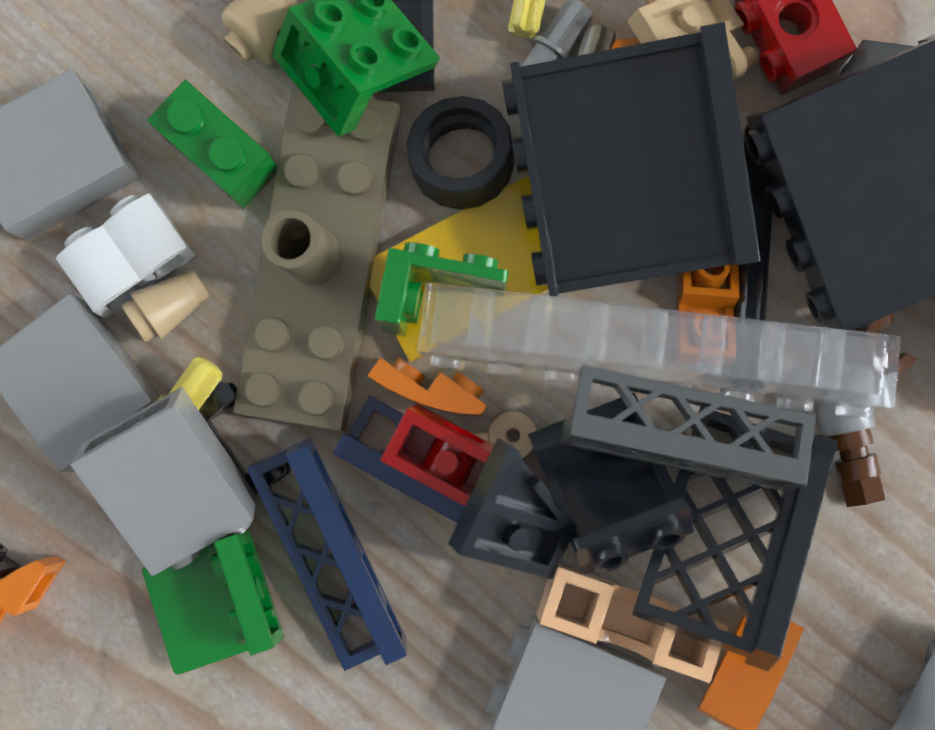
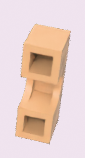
M562 563L559 564L553 578L547 579L536 612L539 624L595 644L597 640L623 647L646 657L655 665L707 683L711 682L721 648L633 616L632 612L639 590L590 573L584 575L582 570ZM651 595L649 601L652 605L672 612L685 607ZM697 613L688 616V618L701 622ZM711 616L717 628L727 632L728 625Z

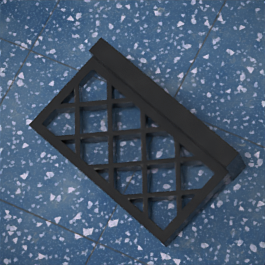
M700 406L699 412L705 409L706 407ZM714 410L701 419L705 428L708 426L729 433L732 440L744 434L730 415ZM767 427L759 432L769 447L792 454L793 456L794 436ZM692 430L691 436L697 437L694 431ZM815 434L812 443L807 485L786 492L782 491L781 496L777 490L756 485L733 493L726 479L710 476L723 499L697 509L686 486L689 481L699 478L704 474L679 469L675 487L680 497L685 498L690 508L692 523L708 550L682 562L673 547L662 551L653 550L632 615L746 657L745 664L768 672L782 655L838 441ZM747 441L740 445V447L755 450L752 444H749ZM764 492L776 511L774 521L754 529L740 502ZM729 507L744 534L718 545L703 518ZM770 534L766 548L760 538ZM749 543L762 564L759 574L739 582L723 554ZM665 554L671 567L659 571ZM713 559L728 588L701 599L687 570ZM677 576L692 603L672 612L652 605L649 601L654 585ZM756 586L752 601L750 602L744 591ZM734 596L746 617L742 636L740 637L718 629L707 608ZM697 613L701 622L688 618V616Z

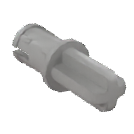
M579 0L565 1L543 35H537L533 38L531 42L533 49L521 67L568 58V54L592 21V12Z

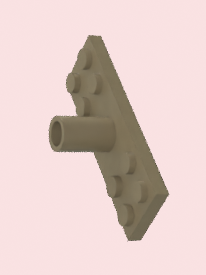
M291 90L268 221L261 235L262 254L233 409L234 414L346 432L370 294V279L374 256L377 253L401 108L397 102L370 99L356 129L338 137L304 94L298 90Z

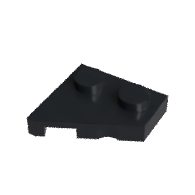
M497 438L448 544L459 555L552 579L577 526L565 510L554 502L553 495L544 483L526 466L521 459L523 456L507 441Z

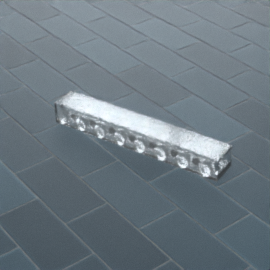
M426 282L417 352L423 356L431 357L430 367L464 371L465 361L488 364L487 374L520 378L522 368L544 370L545 381L577 384L580 367L588 365L694 389L719 391L718 394L754 401V396L777 398V407L800 412H813L814 403L837 405L836 416L873 419L874 410L894 408L901 336ZM601 385V387L615 390L614 387Z

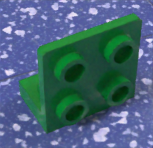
M309 0L291 6L287 10L272 52L273 58L338 137L356 129L373 93L432 70L440 60L439 55L392 0Z
M406 242L404 250L389 248L375 320L384 333L406 336L408 323L418 325L424 296V291H421V284L503 299L509 271L497 268V259L479 254H463L462 261L441 258L439 257L440 250L438 248L421 243Z
M250 530L245 531L243 534L239 533L215 541L204 547L200 555L183 568L174 570L170 566L154 576H151L145 566L142 568V574L173 672L177 675L249 651L250 656L274 648L284 638V633Z

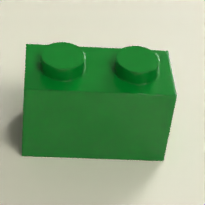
M186 79L147 119L151 126L169 144L243 210L276 175L277 165L269 153Z

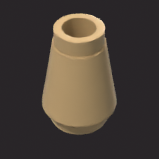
M191 269L183 275L179 274L131 292L130 294L133 298L123 303L121 307L145 343L157 336L162 340L199 307L201 302L210 298L200 279Z

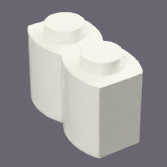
M150 194L142 197L131 195L119 201L110 211L112 217L102 226L96 229L85 227L70 235L64 242L65 249L56 257V260L91 310L104 318L121 310V305L133 298L130 294L131 292L162 281L196 255L159 202Z

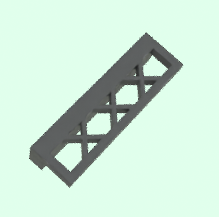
M582 365L579 369L572 413L564 421L560 444L786 492L807 485L816 415ZM592 383L614 387L628 409L612 419L587 414ZM631 391L646 394L647 396L637 402ZM656 397L673 401L686 421L671 432L656 429L642 407ZM689 404L706 408L696 414ZM715 409L729 412L744 434L729 444L716 442L701 422V419ZM632 414L639 425L623 422L622 420ZM748 417L762 419L763 421L754 426ZM773 422L796 427L792 458L773 454L759 432ZM691 427L697 437L680 433ZM749 440L755 450L740 447V445Z

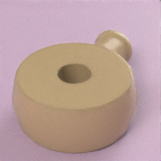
M511 409L497 414L489 423L487 432L475 435L492 444H495L497 438L507 441L523 456L521 459L524 460L534 452L528 434L537 431L538 427L527 413ZM510 429H515L519 433V439L514 443L509 442L506 438V433Z

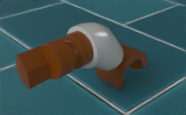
M894 313L845 333L843 353L848 364L843 367L819 400L818 421L821 436H828V438L838 441L836 451H839L840 459L835 461L834 464L838 480L841 482L846 507L868 505L886 500L880 479L881 470L877 454L869 453L868 445L874 443L870 427L876 425L874 412L885 386L884 381L880 377L881 375L905 371L917 360L908 353L888 355L884 358L877 347L878 334L883 327L893 325Z

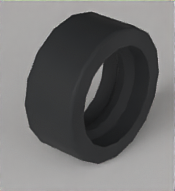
M458 96L442 99L427 107L413 122L406 142L408 162L413 177L423 194L440 206L458 210L480 207L496 198L509 183L515 164L510 126L498 109L482 99ZM471 129L481 131L490 138L494 149L493 158L485 169L473 176L457 179L441 176L434 171L430 164V148L440 137L451 131Z

